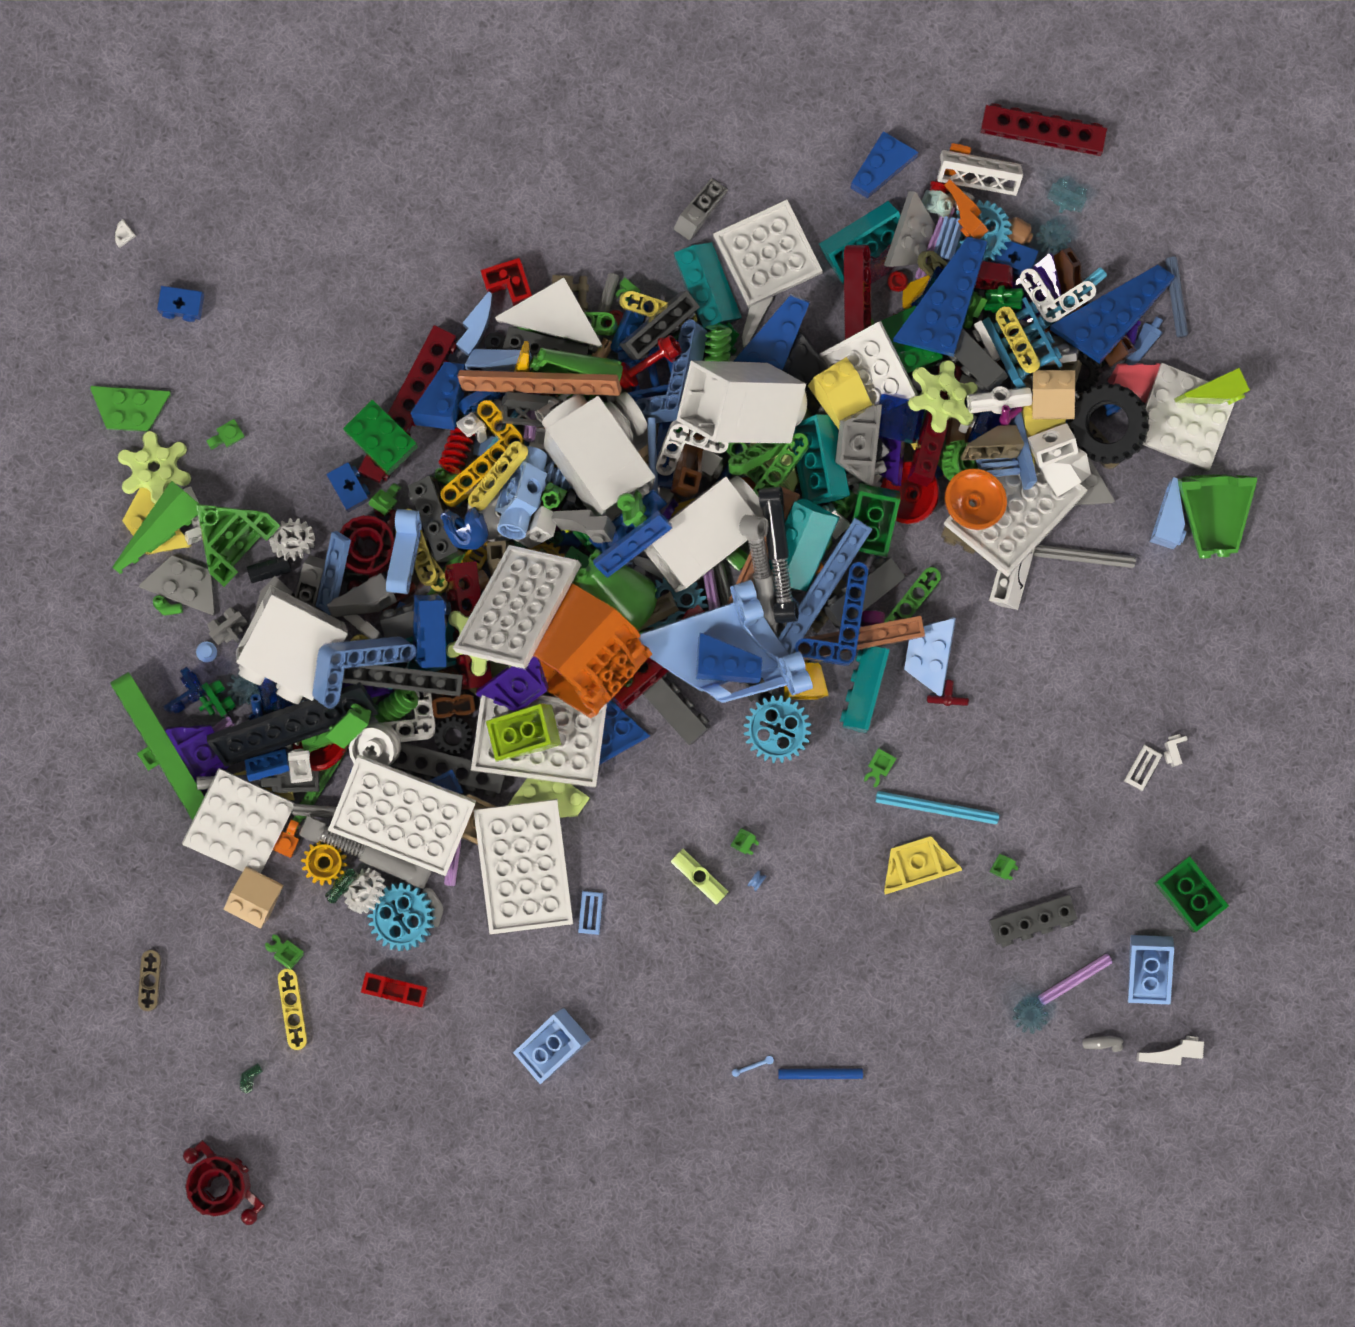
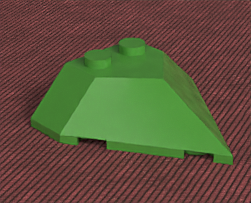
M196 504L209 574L225 587L238 573L233 566L260 537L267 541L280 525L266 512Z

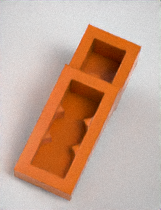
M948 180L944 186L957 203L960 212L958 223L962 226L960 231L966 238L981 239L989 231L983 222L977 218L982 213L981 210L951 180Z

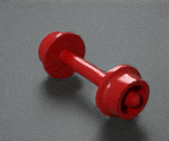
M671 335L666 338L661 337L658 339L660 350L630 368L625 362H622L621 387L624 389L631 386L636 387L638 385L636 374L664 356L670 362H675L676 357L682 353L679 342Z

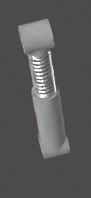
M744 515L741 518L739 530L748 539L754 568L753 581L757 599L761 603L765 620L778 638L787 622L776 623L774 619L773 607L774 603L777 602L778 596H776L777 593L775 592L777 590L775 589L776 585H774V574L770 570L764 539L769 528L768 520L762 517Z
M307 815L299 833L300 836L316 843L319 841L327 842V845L330 843L331 846L334 845V848L337 846V849L341 848V850L344 849V852H351V855H358L359 861L403 879L418 888H425L431 875V870L328 831L329 827L326 826L325 822Z

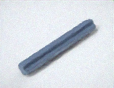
M1168 257L1165 260L1166 269L1174 275V280L1169 285L1175 330L1176 336L1181 338L1188 335L1179 268L1177 258Z

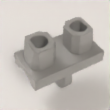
M232 607L224 612L227 620L222 624L217 619L208 623L209 635L217 645L224 641L228 643L232 639L236 643L240 642L237 636L243 632L242 628L248 624L242 614Z

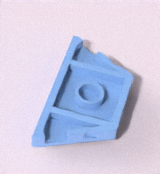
M955 617L923 626L925 637L909 640L904 670L938 696H942L944 692Z

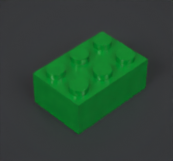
M373 400L343 428L344 432L388 476L418 448L417 443Z
M859 483L850 524L856 518L872 528L859 552L887 557L901 499L900 491Z
M1190 856L1186 857L1154 882L1155 886L1193 933L1200 930L1229 907Z

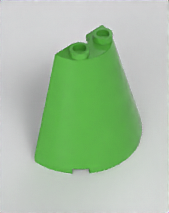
M541 348L538 355H534L529 363V367H531L530 372L618 375L619 382L623 370L622 362L618 360ZM583 395V396L585 397V399L587 400V402H589L590 400L594 399L595 397H597V396H599V395Z
M1211 474L1182 477V481L1178 479L1180 495L1199 558H1211V555L1217 553L1218 557H1230V553H1238L1257 477Z
M596 549L588 559L589 565L578 570L572 583L615 608L628 622L639 630L647 622L657 603L655 597L657 588L649 577L626 564L607 578L594 566L593 560L602 554V551Z

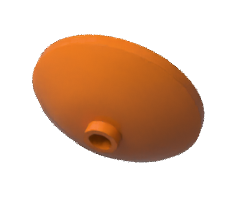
M967 469L956 474L948 483L945 491V504L949 514L957 523L969 529L983 530L992 527L1002 518L1007 506V497L1004 487L994 475L981 469ZM969 501H972L975 504V506H971L969 504Z

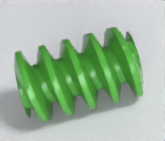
M709 325L705 327L711 330V332L705 333L706 337L711 338V340L705 341V345L711 346V348L705 349V353L710 354V356L704 357V360L730 362L728 359H730L731 354L728 351L731 350V345L729 344L731 337L729 335H731L732 330L724 325Z
M396 689L395 692L390 693L388 697H385L383 701L376 705L378 714L374 717L379 723L399 721L417 707L418 696L416 692Z

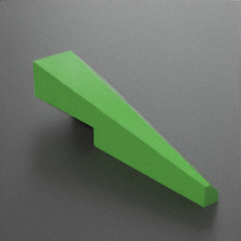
M171 481L112 568L119 574L123 573L122 569L131 563L135 564L140 561L139 557L144 553L154 551L176 535L175 531L183 525H190L192 523L191 520L198 515L196 504L199 503Z

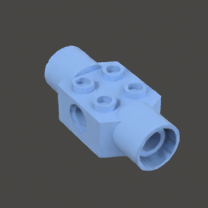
M527 446V457L500 490L495 511L501 514L497 530L501 535L509 539L520 540L526 537L531 515L539 508L541 493L546 487L545 479L547 473L544 472L548 456L544 451L536 447Z

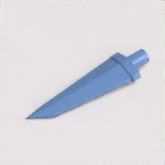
M1155 317L1151 325L1146 322L1144 323L1136 344H1134L1137 351L1127 358L1126 363L1128 365L1138 363L1162 335L1163 332L1158 329L1163 322L1162 319Z

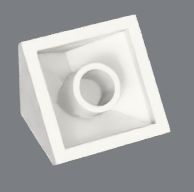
M1077 447L1078 454L1039 468L1057 497L1091 475L1087 453Z

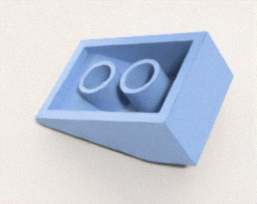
M1175 477L1168 483L1150 542L1170 549H1174L1177 545L1180 546L1186 535V531L1183 530L1185 521L1178 478Z
M1130 936L1128 1003L1171 1004L1174 959L1172 936Z
M563 1008L554 1013L513 1053L538 1083L542 1084L591 1039Z

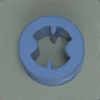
M757 871L747 886H753L754 891H757L766 875L762 876L760 871Z

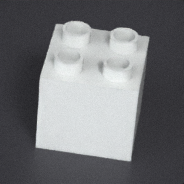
M270 585L236 650V663L240 664L238 674L257 685H261L265 677L276 682V688L278 689L276 693L292 703L299 704L303 697L313 701L312 691L319 649L327 643L344 642L348 634L346 625L337 618Z

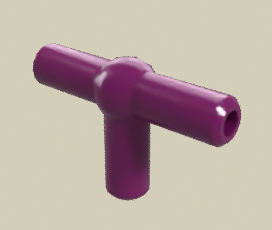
M1004 405L999 418L1001 426L1009 425L1011 420L1022 412V407H1015L1010 410L1008 405Z

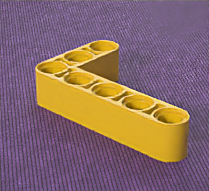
M489 400L480 402L477 411L481 420L499 440L443 487L441 498L449 507H456L472 493L497 460L493 458L494 454L498 451L504 453L509 447L511 439L518 438L520 443L525 445L522 435L512 424H506V428L502 431L496 430L497 424L502 423V412ZM485 408L493 409L489 416L482 414ZM487 465L488 470L485 473H479L477 471L479 466ZM466 478L472 479V484L468 487L462 486V481ZM449 492L456 493V497L453 500H447L446 495Z

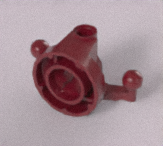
M373 508L374 514L377 517L390 516L387 524L374 516L363 515L352 518L343 525L339 533L351 540L346 560V567L358 574L369 575V578L380 573L384 574L389 570L396 537L393 533L396 510L392 509L384 516ZM359 538L363 541L372 540L377 545L380 544L377 554L374 556L361 555L356 550ZM351 580L347 584V591L349 592L352 588L362 585L361 581Z
M204 1140L199 1142L194 1148H187L183 1152V1159L188 1164L196 1163L199 1160V1153L201 1151L207 1157L195 1164L187 1177V1198L192 1206L202 1215L215 1217L229 1214L238 1208L243 1199L246 1198L254 1207L243 1210L241 1221L245 1225L254 1224L257 1220V1214L265 1205L250 1190L251 1186L248 1175L250 1170L246 1165L243 1166L241 1164L242 1161L237 1157L234 1159L222 1155L217 1156ZM221 1174H223L229 1180L230 1185H228L224 1195L218 1196L215 1199L206 1189L211 1187V1183L215 1178L221 1177Z

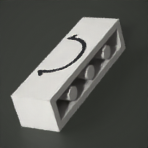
M1034 550L1009 577L997 570L989 601L1001 607L1018 610Z

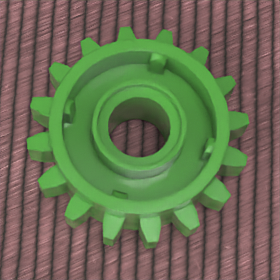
M965 440L950 442V445H946V449L942 453L941 467L949 481L961 471L978 469L976 460H961V456L967 444H969V442L965 443Z

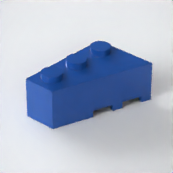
M883 131L851 182L850 188L868 199L908 164L913 162L917 158L918 152Z
M444 362L411 411L415 425L455 430L460 412L458 404L463 399L465 391H462L458 373L459 370H466L465 364Z
M414 595L413 645L416 647L414 659L421 668L447 667L446 624L444 617L447 606L440 595Z
M703 633L699 634L696 679L759 684L761 680L762 657Z

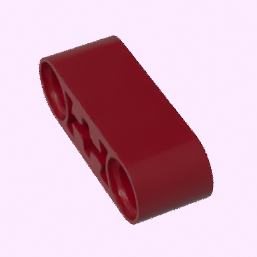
M982 261L975 288L993 290L998 289L999 285H1004L1005 289L1013 288V268L1011 266Z

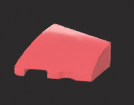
M1127 363L1117 364L1107 382L1129 388L1142 402L1146 403L1160 363H1155V365H1144L1143 363H1136L1134 365H1128Z

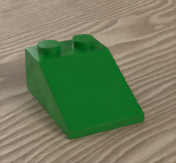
M916 305L881 321L908 376L913 375V371L916 368L922 367L927 369L940 363L943 359L940 353L893 342V338L914 311Z

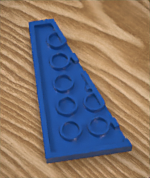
M967 237L893 338V342L954 357L987 248V241Z
M1156 265L1050 325V330L1100 364L1174 280V275L1160 265Z
M790 294L732 362L769 363L783 370L810 301Z
M611 700L606 703L599 765L651 737Z

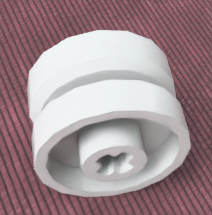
M627 392L616 396L615 404L612 402L605 403V406L630 441L633 440V433L640 436L647 432V422L644 415Z
M381 722L371 723L350 742V757L353 763H355L359 754L390 766L399 757L401 740L397 732L390 725Z

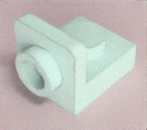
M926 190L922 203L929 213H937L945 218V216L949 217L955 200L942 191Z

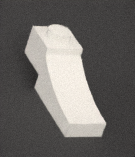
M1186 1036V1040H1180L1179 1045L1168 1050L1154 1053H1137L1136 1061L1181 1065V1057L1203 1059L1204 1042L1198 1041L1199 1037Z

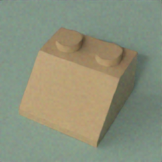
M1037 370L1033 372L1032 419H1075V370Z
M246 866L230 893L223 910L261 929L268 921L284 885Z

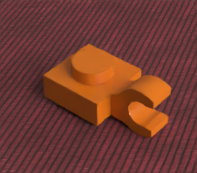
M291 819L287 831L281 832L273 848L274 851L292 858L300 840L295 837L298 830L297 827H299L298 822Z

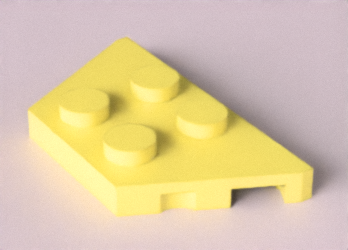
M139 488L122 520L133 536L155 505L147 488ZM178 529L175 531L176 535L151 553L146 552V554L190 548L192 545L187 544L185 535Z
M931 836L890 849L884 894L893 893L962 871V868Z

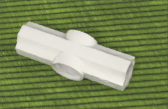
M998 386L992 392L967 395V407L970 413L992 411L993 413L1001 414L1004 405H1008L1010 408L1032 405V392L1029 387L1007 389Z

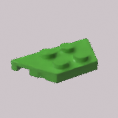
M91 386V392L107 429L148 432L154 424V420L162 411L165 402L171 396L170 391Z

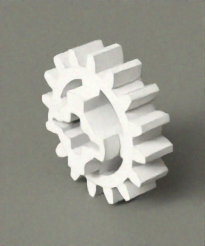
M289 518L288 523H285L283 520L281 521V526L271 536L269 542L272 552H276L278 558L284 556L285 561H287L289 557H292L293 561H295L296 556L303 559V553L310 554L309 548H314L313 541H315L312 527H308L306 521L301 524L300 519L292 522V519Z
M370 868L367 871L361 869L360 874L355 872V878H349L350 885L345 886L348 889V892L344 893V896L347 898L345 903L349 905L348 908L359 914L362 912L368 913L369 908L374 910V904H380L379 898L385 895L382 893V890L386 888L382 884L385 879L381 877L380 873Z

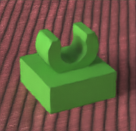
M624 278L620 282V290L617 291L616 298H619L621 294L627 291L641 294V290ZM630 295V297H627L625 301L629 303V300L632 296Z
M741 828L730 846L744 854L752 855L753 852L749 850L752 843L759 845V842L755 840V835Z
M999 854L989 872L1002 879L1012 880L1013 877L1009 874L1012 869L1018 870V867L1015 865L1016 861Z

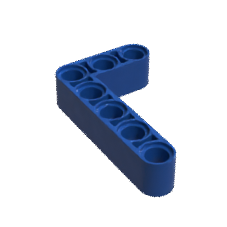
M856 562L852 564L849 570L838 643L802 638L796 642L795 652L799 651L798 647L801 644H807L810 647V651L807 654H802L804 660L848 666L854 661L868 577V568L864 563ZM855 568H861L864 571V576L857 578L853 575L852 571ZM853 588L859 589L861 596L859 598H852L849 594L850 590ZM849 609H855L858 616L855 619H850L847 617L846 612ZM847 629L855 633V637L851 640L843 636V632ZM822 647L830 649L831 654L828 657L820 655L819 650ZM841 651H850L852 654L851 659L843 660L840 657Z

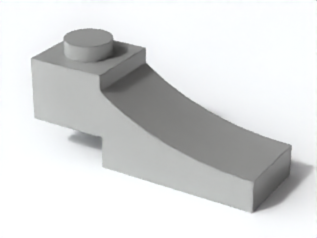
M591 510L554 511L552 515V520L560 530L585 533L596 543L612 542L616 527L608 516H595Z

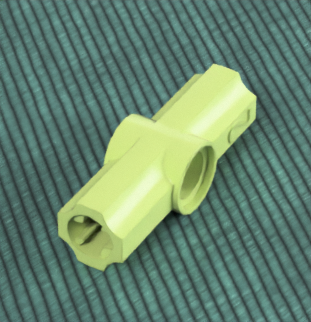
M684 849L671 861L716 905L729 892ZM697 871H702L706 875V879L701 883L694 880V874Z

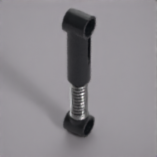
M781 486L760 488L759 503L763 511V518H766L769 524L766 535L769 560H772L771 563H774L772 565L774 569L772 570L775 571L773 572L776 579L774 580L776 582L774 585L777 586L775 587L777 589L775 592L778 597L773 607L774 619L776 623L796 622L799 618L798 605L793 600L792 594H790L792 592L790 590L791 587H789L791 585L789 583L790 576H788L789 572H787L789 569L787 568L788 561L786 560L789 558L783 511V490Z

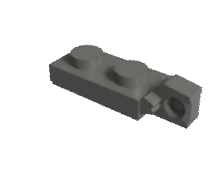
M311 770L312 781L291 783L289 771L272 775L271 778L261 779V787L272 788V792L277 793L319 792V771Z

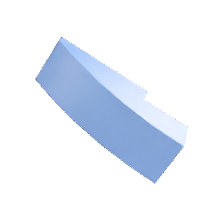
M489 291L463 322V326L467 331L456 343L457 348L468 357L473 349L478 348L489 324L493 296Z

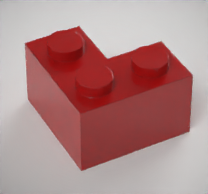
M520 258L480 270L487 293L488 291L495 293L508 288L513 307L532 296Z

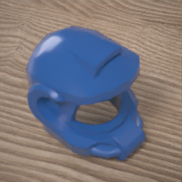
M475 507L468 510L465 520L456 513H452L449 509H446L441 514L440 518L443 521L445 532L456 548L475 550L487 542L489 534L483 514L479 513Z

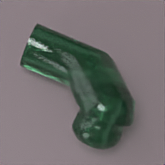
M258 1063L241 1074L239 1087L245 1094L253 1090L254 1077L263 1072Z

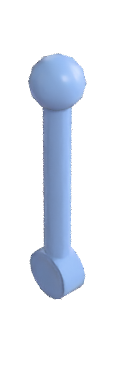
M767 1056L765 1060L741 1069H733L732 1075L738 1077L740 1073L766 1063L772 1064L774 1059L772 1056Z

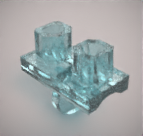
M1059 178L1056 183H1053L1047 198L1053 200V204L1060 206L1058 212L1061 214L1064 208L1071 212L1075 210L1081 213L1087 200V190L1080 186L1076 187L1075 191L1067 189L1068 181Z

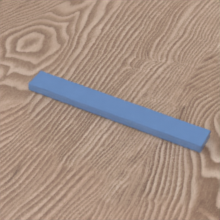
M854 518L799 604L798 621L788 622L778 637V640L788 654L795 652L796 642L805 636L872 531V528L858 519Z

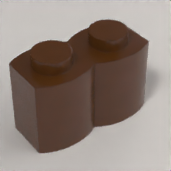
M463 694L454 698H437L432 701L433 716L447 718L454 714H472L476 711L475 697Z

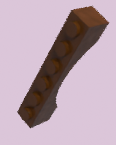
M1071 247L1063 249L1053 256L1062 295L1082 283V264ZM1088 301L1074 309L1073 312L1089 304ZM1125 335L1103 361L1111 367L1119 364L1137 350L1128 336Z
M695 433L693 435V437L696 440H702L705 438L703 435L699 433ZM685 443L677 461L671 493L690 499L698 492L702 476V448Z

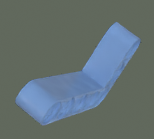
M692 319L684 322L681 327L678 342L682 353L673 362L667 394L641 398L635 402L644 415L646 422L647 418H655V423L677 420L690 362L703 360L706 346L705 341H707L705 333H708L707 330Z
M402 637L324 644L318 652L312 696L325 707L333 708L340 700L344 668L408 662L415 657L416 647Z

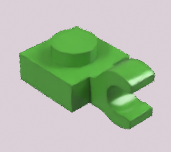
M235 419L216 429L219 435L213 436L206 441L210 449L213 450L223 443L228 448L245 438Z
M393 483L387 492L380 489L368 504L385 516L395 507L397 503L395 499L396 493L401 487Z

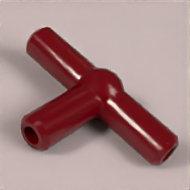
M947 679L945 680L944 696L928 695L927 703L944 704L945 706H968L969 698L952 697L953 680Z

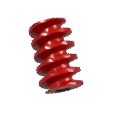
M455 427V430H450V435L447 437L448 443L444 445L445 450L441 453L442 457L439 459V464L451 473L460 474L462 470L458 467H465V463L461 459H468L464 452L471 451L466 445H473L474 442L458 427Z

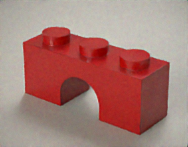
M366 972L361 993L424 1008L429 988Z

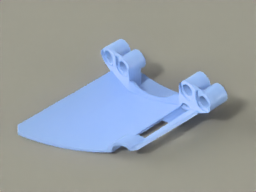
M751 580L730 586L733 603L643 632L639 637L641 643L652 652L651 659L701 692H707L721 703L782 686H787L791 695L813 688L800 651L788 654L765 620L761 603L757 599L756 590ZM703 633L762 657L761 677L764 682L730 693L720 686L729 681L696 679L699 634Z

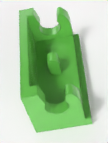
M355 703L351 707L357 710L358 713L350 709L335 726L331 725L329 727L330 731H327L325 734L327 739L343 749L369 725L371 711Z

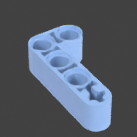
M397 509L395 515L396 537L386 580V591L408 594L421 537L422 523L419 511Z

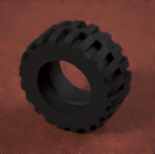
M1102 383V385H1094L1090 387V390L1082 392L1080 398L1075 400V419H1070L1068 422V426L1076 438L1077 447L1087 453V457L1091 460L1103 464L1121 463L1125 459L1132 458V455L1136 452L1138 453L1142 444L1146 442L1147 432L1150 427L1149 415L1141 399L1132 390L1119 384ZM1106 404L1119 406L1128 417L1127 432L1120 440L1113 443L1098 441L1092 435L1089 427L1093 412L1098 407Z

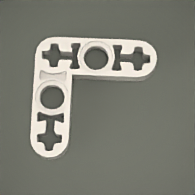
M1028 268L1020 275L1023 287L1042 317L1048 322L1059 320L1095 296L1097 290L1093 282L1084 281L1062 296L1054 299L1036 270ZM1026 272L1035 275L1033 278L1035 284L1041 283V286L1034 288L1032 292L1029 287H1033L1029 281H1024ZM1083 285L1091 286L1093 288L1090 291L1091 295L1084 294L1081 296L1083 301L1079 302L1078 296L1073 291L1077 290L1080 293L1084 290ZM1042 289L1046 292L1047 296L1044 301L1036 300L1035 292ZM1066 296L1074 297L1075 305L1068 308L1064 305L1063 300ZM1059 301L1061 307L1066 312L1062 314L1061 310L1055 313L1056 318L1047 317L1048 308L1055 309L1058 307L1056 302Z
M674 420L669 427L657 457V472L665 476L673 473L685 443L711 452L723 453L728 448V442H722L718 446L716 442L711 440L710 443H707L708 438L706 437L702 440H696L693 437L697 433L696 431ZM682 427L683 430H681L680 433H677L676 429ZM671 443L676 444L678 449L676 451H669L667 445ZM667 456L669 457V465L663 468L662 464H665Z
M357 614L343 616L369 639L383 638L377 629L367 621L365 622Z
M415 691L418 696V705L414 709L415 719L384 722V724L396 728L401 742L426 740L434 736L435 720L431 693L423 692L424 699L420 700L419 691ZM425 705L429 708V712L421 714L417 709ZM424 725H427L429 728L428 732H424ZM414 726H417V734H414ZM402 727H408L411 729V732L408 735H401L399 730Z

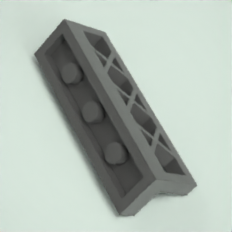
M506 392L502 399V423L544 427L542 422L538 419L531 420L526 413L542 408L548 404L551 398L557 397ZM557 403L556 405H554L553 407H551L550 410H552L553 408H555L556 406H558L559 403ZM507 408L515 409L519 416L517 418L507 417Z

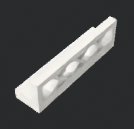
M942 150L940 155L941 166L937 181L946 183L948 180H951L955 185L1016 196L1023 177L1021 164ZM946 168L955 170L957 173L951 177L943 176ZM967 173H974L976 178L965 180L963 176ZM988 176L994 177L996 181L991 184L984 183L983 179ZM1007 180L1015 181L1013 188L1004 187L1002 183Z

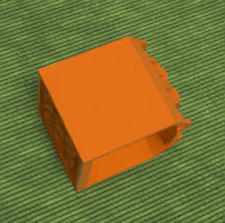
M572 583L533 656L540 660L549 686L547 691L587 717L592 718L633 677L640 666L651 657L652 652L639 640L641 635L638 630L615 608Z

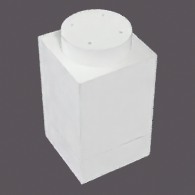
M691 361L677 421L713 442L791 443L795 427L801 423L806 413V383L769 363Z
M582 394L576 395L557 406L543 419L542 425L546 429L543 447L586 509L591 510L595 516H608L611 520L622 513V510L617 505V499L620 495L624 493L634 495V492L638 490L642 497H644L652 490L655 481L654 474L599 396L587 402Z
M735 476L730 481L725 477L714 483L668 520L672 524V529L643 551L676 593L684 590L748 540L746 536L740 533V521L744 515L763 518L759 497L739 476Z

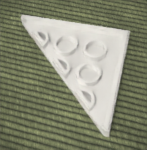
M565 278L560 279L495 317L497 322L567 338L596 347L603 346Z

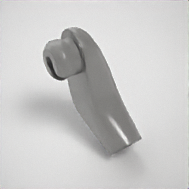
M425 888L421 890L420 894L427 893L424 900H432L428 907L435 908L434 911L430 912V915L436 918L430 920V923L434 927H439L443 914V905L431 888Z
M1115 1036L1084 1038L1083 1047L1084 1049L1112 1047L1113 1052H1119L1123 1050L1122 1043L1124 1041L1122 1038Z

